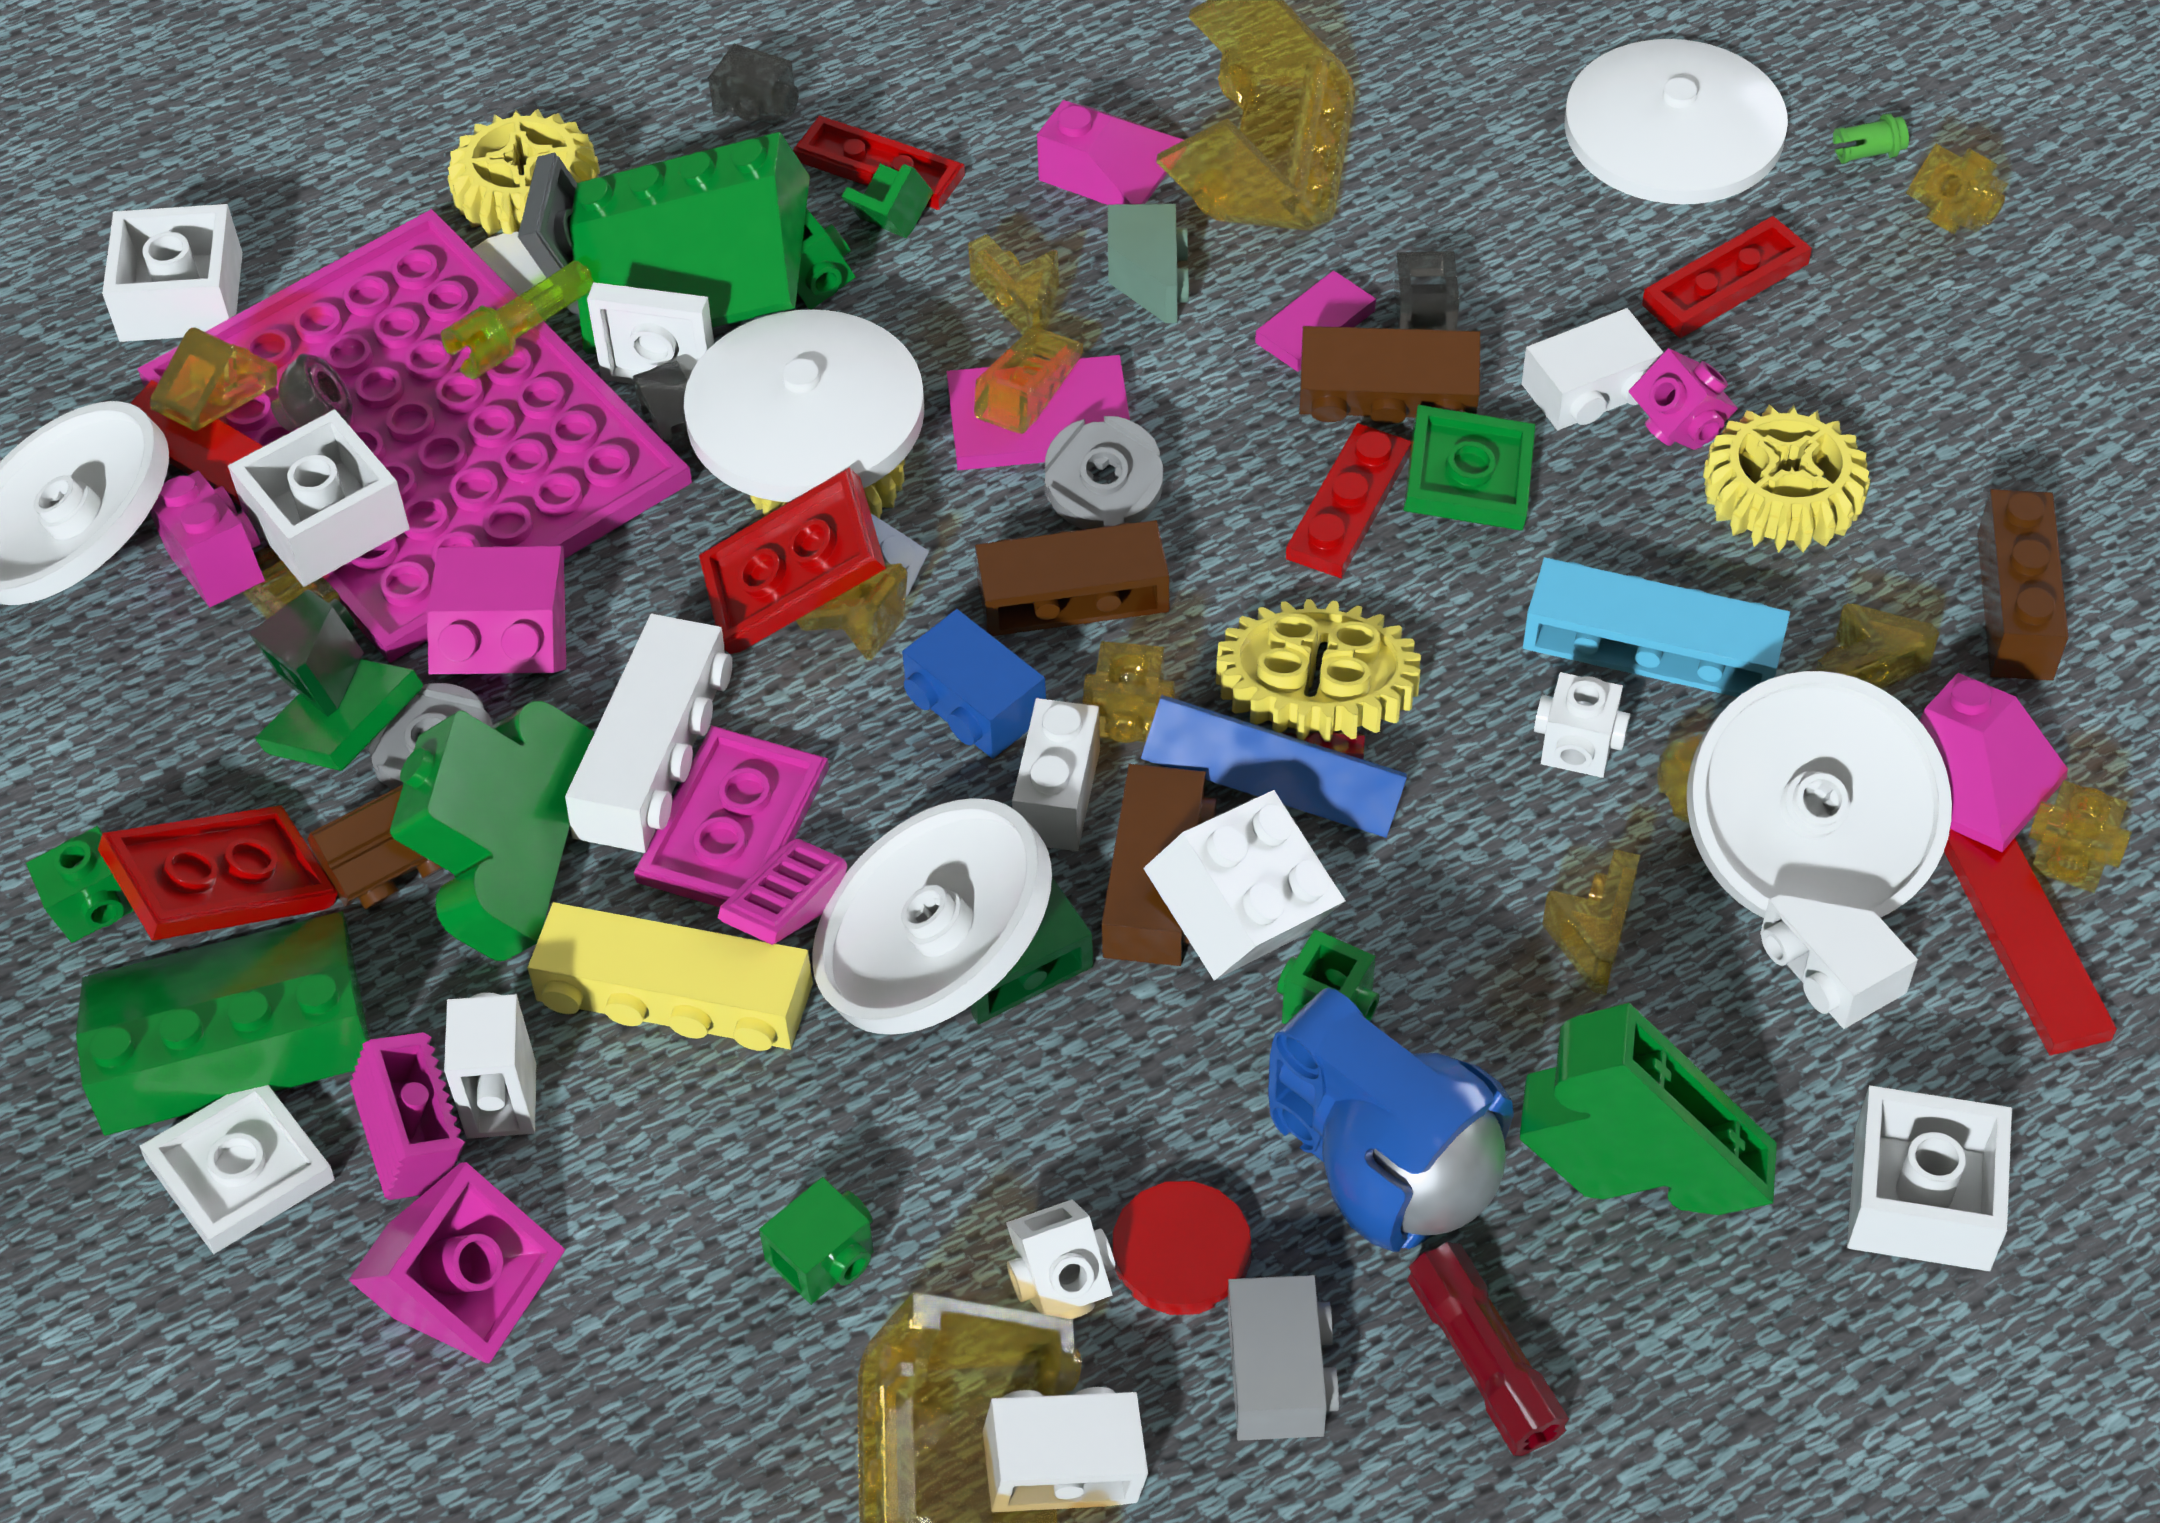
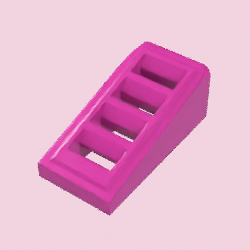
M794 839L778 850L720 906L718 919L771 945L776 944L822 915L826 905L846 874L847 863L843 858L801 839Z

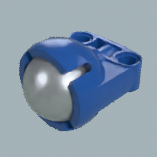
M1332 988L1322 989L1275 1033L1270 1052L1268 1084L1271 1118L1280 1133L1286 1136L1291 1132L1304 1143L1299 1148L1304 1152L1313 1153L1324 1162L1332 1198L1352 1229L1373 1245L1393 1252H1399L1401 1248L1410 1249L1420 1245L1431 1235L1447 1233L1461 1228L1474 1220L1487 1208L1496 1195L1503 1178L1506 1156L1504 1141L1514 1116L1512 1100L1499 1081L1479 1066L1443 1054L1410 1053L1364 1018L1358 1007L1346 995Z

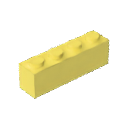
M555 902L552 903L527 967L536 1000L543 1002L545 1006L553 1011L563 1014H574L581 1009L606 1014L611 1020L626 1026H638L643 1021L670 1026L676 1033L688 1038H703L707 1034L735 1039L740 1045L756 1051H765L770 1049L771 1046L792 1049L813 985L809 954L806 949L779 944L771 945L767 942Z

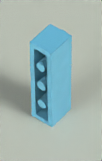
M1544 557L1527 613L1523 649L1739 697L1757 684L1775 677L1791 611L1768 607L1761 603H1750L1709 594L1698 589H1686L1650 581L1639 576H1627L1586 567L1575 562H1564Z

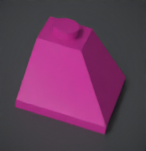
M1063 100L1037 134L1039 181L1107 205L1146 204L1187 147V141L1088 106Z
M1957 673L1926 706L1919 720L1932 737L1947 771L1952 800L1950 829L2000 852L2005 850L2067 779L2068 768L2017 697L1961 673Z
M464 1162L459 1163L387 1224L348 1280L393 1319L482 1362L490 1363L566 1249L472 1166Z

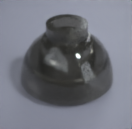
M308 353L300 354L287 366L279 382L278 398L271 403L274 417L288 431H294L298 427L300 428L334 409L347 424L352 419V400L343 380L325 360Z

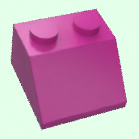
M564 546L438 548L427 608L428 673H555L566 670Z

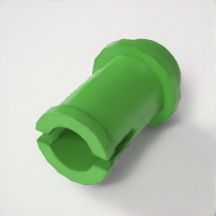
M1886 113L1880 117L1879 121L1847 128H1836L1833 132V144L1856 141L1854 146L1835 149L1841 164L1888 153L1890 158H1894L1899 155L1900 150L1908 148L1909 133L1903 117L1894 118L1892 114Z

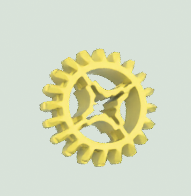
M539 109L535 110L530 116H521L517 110H515L513 117L501 119L494 115L493 123L488 126L475 124L474 134L461 136L458 149L451 151L450 167H448V183L453 195L454 204L459 209L460 215H465L472 228L482 225L488 237L500 231L501 228L504 234H512L519 231L538 156L555 152L576 183L598 177V174H600L598 158L595 156L593 144L589 141L588 134H583L576 122L564 123L559 113L544 118Z
M1768 405L1765 412L1762 413V417L1746 410L1740 422L1728 421L1722 434L1716 435L1714 442L1710 445L1708 459L1705 461L1703 472L1707 504L1715 505L1716 521L1731 520L1730 526L1733 536L1743 533L1747 529L1752 531L1751 538L1754 547L1763 541L1764 537L1775 539L1774 543L1778 553L1786 545L1787 540H1794L1796 546L1803 553L1811 544L1812 537L1815 541L1826 547L1830 539L1833 538L1834 533L1845 536L1847 529L1851 527L1852 521H1857L1858 515L1863 511L1870 485L1869 471L1866 470V452L1857 450L1856 435H1841L1839 421L1827 424L1820 422L1818 410L1809 417L1797 414L1794 405L1787 413H1778L1771 405Z

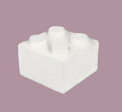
M228 204L113 212L102 294L120 342L196 337L236 315L243 252Z
M335 409L228 465L243 512L303 587L410 529L397 480Z
M1275 790L1182 832L1143 868L1214 981L1304 935L1345 902V899Z
M1869 1085L1855 1128L1847 1249L1990 1271L2007 1232L2012 1107Z

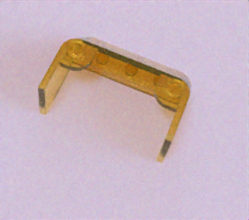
M1207 0L1189 11L1188 18L1222 52L1218 82L1223 94L1229 100L1235 101L1243 110L1240 129L1226 118L1158 153L1156 163L1196 201L1202 212L1210 215L1217 221L1306 231L1313 230L1331 221L1335 214L1355 101V88L1348 70L1284 0Z

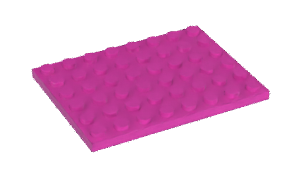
M432 209L137 368L145 387L153 380L263 446L335 409L397 480L410 529L316 580L332 599H337L347 609L358 628L389 663L428 641L427 608L438 548L564 546L565 559L692 483L690 467Z

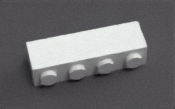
M650 614L565 795L573 839L646 853L656 829L663 830L666 827L672 808V792L677 781L685 782L689 775L693 757L692 747L697 736H705L710 727L713 713L712 701L716 691H725L730 681L732 656L725 654L722 627Z

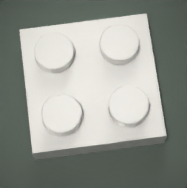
M593 282L587 302L601 379L685 391L688 379L695 365L714 344L708 297Z
M269 1085L227 1094L140 1145L146 1163L213 1255L335 1181L329 1163Z

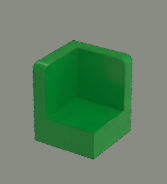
M880 163L864 194L846 187L841 198L860 219L907 238L916 226L933 191L915 168L903 164L900 170L897 171Z

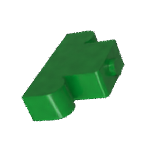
M532 701L491 727L463 710L457 711L418 736L414 751L405 761L400 773V780L404 784L390 827L391 836L396 841L454 874L455 878L442 885L436 895L435 908L438 919L444 929L454 938L494 961H506L536 945L538 942L570 827L565 795L594 736L593 730L553 705L543 701Z
M1630 1003L1594 1011L1566 1020L1560 1027L1556 1067L1533 1072L1526 1076L1519 1139L1584 1197L1609 1199L1667 1186L1668 1199L1671 1204L1684 1211L1722 1215L1773 1204L1777 1143Z

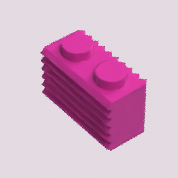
M424 1032L371 1039L363 1043V1050L360 1051L361 1057L357 1059L358 1065L354 1066L356 1072L352 1073L353 1079L349 1081L384 1197L389 1200L423 1195L455 1168L465 1141L458 1138L461 1129L455 1126L458 1118L451 1115L454 1106L447 1103L450 1094L444 1091L446 1083L440 1080L443 1071L436 1068L439 1060L433 1057L435 1048L429 1045L432 1037Z

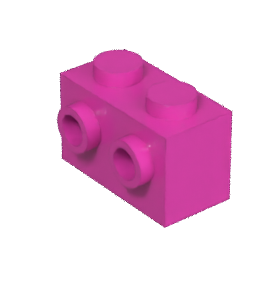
M199 471L188 476L172 478L163 484L160 494L150 510V514L166 551L209 608L265 581L252 550L260 545L259 537L244 512L237 513L229 494L223 486L213 489Z

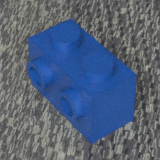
M958 609L954 610L902 651L905 674L904 688L909 698L922 710L931 709L945 720L954 735L961 742L969 746L976 745L992 759L1029 730L1036 698L1046 699L1045 677Z

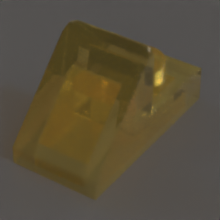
M988 234L969 242L970 281L1034 348L1044 343L1059 288L1058 251L1051 250L1020 266L1015 255L1009 250L1003 251Z
M192 327L185 333L150 398V409L197 431L277 385V365L251 353L246 348L229 344L196 327Z
M901 563L885 565L886 569L797 619L796 622L805 631L843 629L865 659L872 660L904 620L908 572Z
M1847 603L1842 608L1835 639L1841 646L1833 648L1822 658L1818 659L1815 671L1852 676L1882 689L1928 670L1939 632L1930 623Z
M1616 849L1613 852L1608 874L1595 872L1588 899L1558 891H1549L1546 897L1542 922L1544 928L1591 990L1603 995H1607L1640 859L1638 854Z

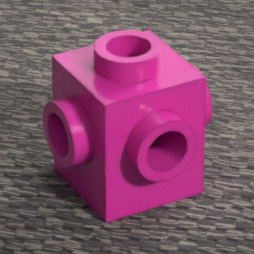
M1670 348L1660 356L1628 391L1649 416L1645 421L1648 430L1667 446L1677 442L1693 450L1702 447L1721 433L1725 422L1738 409L1723 391L1728 386V383L1715 368L1704 361L1699 363Z

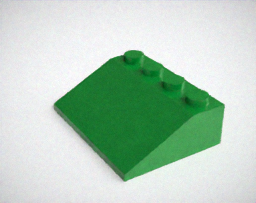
M781 132L577 183L569 227L573 248L572 254L576 275L582 344L586 354H597L587 302L593 282L708 297L712 327L795 308L810 176Z
M341 911L82 977L76 1029L81 1081L103 1135L107 1136L195 1113L227 1094L269 1085L273 1092L355 1071L354 1066L358 1065L357 1059L361 1057L360 1051L363 1050L362 1044L370 1039L344 912Z

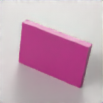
M1120 355L946 371L957 471L1045 462L1046 453L1051 442L1060 431L1071 423L1085 419V424L1104 422V416H1118L1130 420Z
M711 725L692 761L686 781L681 782L672 799L671 813L666 827L663 830L657 829L646 853L643 854L634 871L636 883L720 907L778 850L794 840L829 770L828 758Z

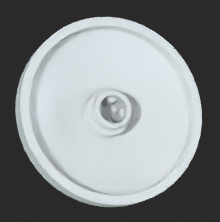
M1654 39L1615 48L1587 65L1576 77L1568 93L1564 126L1567 140L1575 156L1587 170L1609 186L1626 194L1654 202L1698 204L1717 201L1739 194L1754 186L1768 175L1781 156L1788 119L1785 103L1777 87L1767 75L1746 59L1728 50L1697 41Z
M814 309L794 310L767 315L750 321L732 330L715 342L699 359L691 372L684 394V412L691 445L697 457L714 476L725 484L748 495L778 502H791L849 467L861 478L863 488L872 485L895 469L905 459L919 437L924 419V393L921 374L911 353L894 335L884 328L863 318L842 312Z
M119 401L99 402L77 408L39 428L0 461V604L21 605L53 596L73 586L109 560L142 524L163 487L169 464V449L161 429L140 408Z
M1803 671L1785 674L1757 684L1741 694L1717 716L1704 733L1695 751L1687 782V811L1690 828L1704 863L1726 892L1741 905L1762 918L1765 917L1769 899L1778 894L1874 911L1880 918H1883L1904 905L1928 881L1943 855L1950 831L1952 800L1947 771L1938 748L1923 724L1908 708L1886 691L1866 681L1839 673Z
M969 798L943 803L926 809L891 829L870 846L847 871L822 913L814 938L812 965L817 986L823 997L854 1026L868 1032L890 1035L919 1031L934 1026L955 1016L977 1002L993 989L1018 962L1031 943L1044 917L1052 883L1051 861L1044 841L1015 809L1004 803L989 799Z

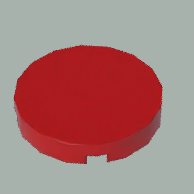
M1167 1181L1141 1191L1122 1209L1112 1231L1115 1271L1120 1281L1122 1279L1124 1285L1131 1290V1295L1141 1304L1169 1315L1200 1314L1214 1308L1215 1303L1224 1300L1228 1296V1279L1245 1278L1251 1264L1250 1227L1239 1206L1219 1189L1195 1181Z

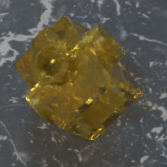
M1936 143L1906 191V194L1930 207L1931 209L1925 218L1943 229L1956 234L1961 225L1976 233L1983 224L1989 225L1999 214L2005 201V196L2002 193L2008 183L1992 175L1998 164L1968 148L1963 157H1960Z
M1101 641L1096 674L1086 673L1083 704L1099 706L1100 738L1113 739L1122 743L1146 742L1161 695L1173 699L1175 697V681L1164 680V647Z
M2063 780L2054 805L2041 801L2028 838L2041 842L2031 867L2033 872L2095 893L2105 865L2119 868L2132 831L2120 827L2128 802L2106 795L2098 789L2083 787Z

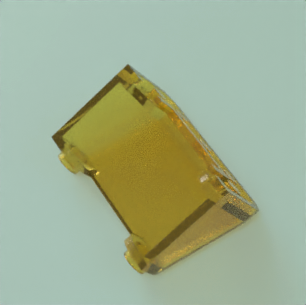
M913 1292L870 1340L860 1363L857 1387L859 1523H1057V1509L1010 1512L991 1511L983 1428L992 1398H1002L1006 1394L1019 1390H1033L1040 1392L1043 1396L1065 1395L1067 1391L1070 1392L1076 1387L1081 1373V1355L1079 1350L1074 1348L1073 1320Z

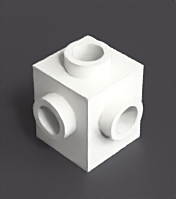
M1560 672L1554 697L1542 695L1536 715L1534 732L1545 734L1541 764L1603 778L1610 749L1623 750L1630 713L1619 711L1623 685L1604 682L1591 676L1581 677Z
M1071 1199L1006 1222L1017 1257L1007 1262V1268L1020 1302L1030 1299L1031 1303L1045 1319L1054 1317L1057 1320H1069L1092 1311L1095 1307V1301L1112 1296L1106 1274L1107 1271L1115 1269V1261L1110 1244L1101 1228L1093 1230L1090 1216L1075 1201Z

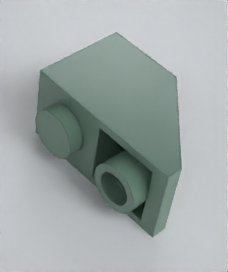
M1176 204L1108 205V283L1163 322L1177 323V303L1189 302L1188 268H1177V262L1188 261L1187 227H1176Z

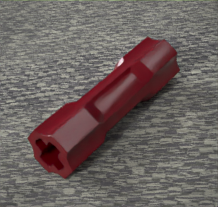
M1446 1242L1442 1246L1420 1255L1408 1267L1411 1272L1407 1280L1432 1322L1442 1328L1485 1400L1488 1415L1513 1456H1524L1557 1440L1567 1431L1565 1425L1569 1418L1542 1374L1532 1368L1488 1296L1487 1285L1460 1243Z

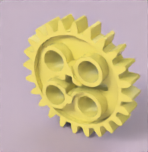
M1306 599L1304 609L1296 610L1292 605L1284 601L1281 602L1280 613L1275 614L1269 609L1260 607L1258 608V620L1241 616L1239 618V629L1227 628L1225 630V641L1218 643L1216 684L1221 685L1220 697L1223 700H1233L1232 712L1236 714L1250 711L1251 724L1258 725L1269 720L1273 722L1272 730L1279 733L1288 727L1295 728L1297 738L1304 740L1310 731H1319L1322 739L1325 742H1330L1333 731L1339 730L1350 739H1356L1357 727L1363 726L1369 731L1378 733L1380 732L1381 719L1397 723L1399 722L1400 710L1410 711L1412 709L1413 697H1417L1419 693L1421 655L1414 653L1415 641L1413 639H1401L1402 627L1400 625L1383 628L1384 615L1382 614L1365 619L1361 617V606H1356L1347 613L1339 611L1337 601H1331L1326 609H1317L1311 599ZM1322 642H1328L1327 650L1324 651L1317 694L1313 697H1308L1309 688L1313 685L1319 645Z

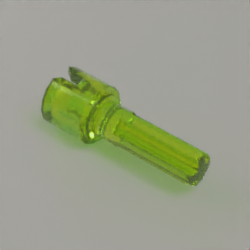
M573 261L497 310L483 305L476 308L441 331L442 344L446 352L455 355L469 346L471 349L470 358L461 364L460 372L467 378L477 379L514 355L515 340L589 293L594 282L591 272L579 261Z

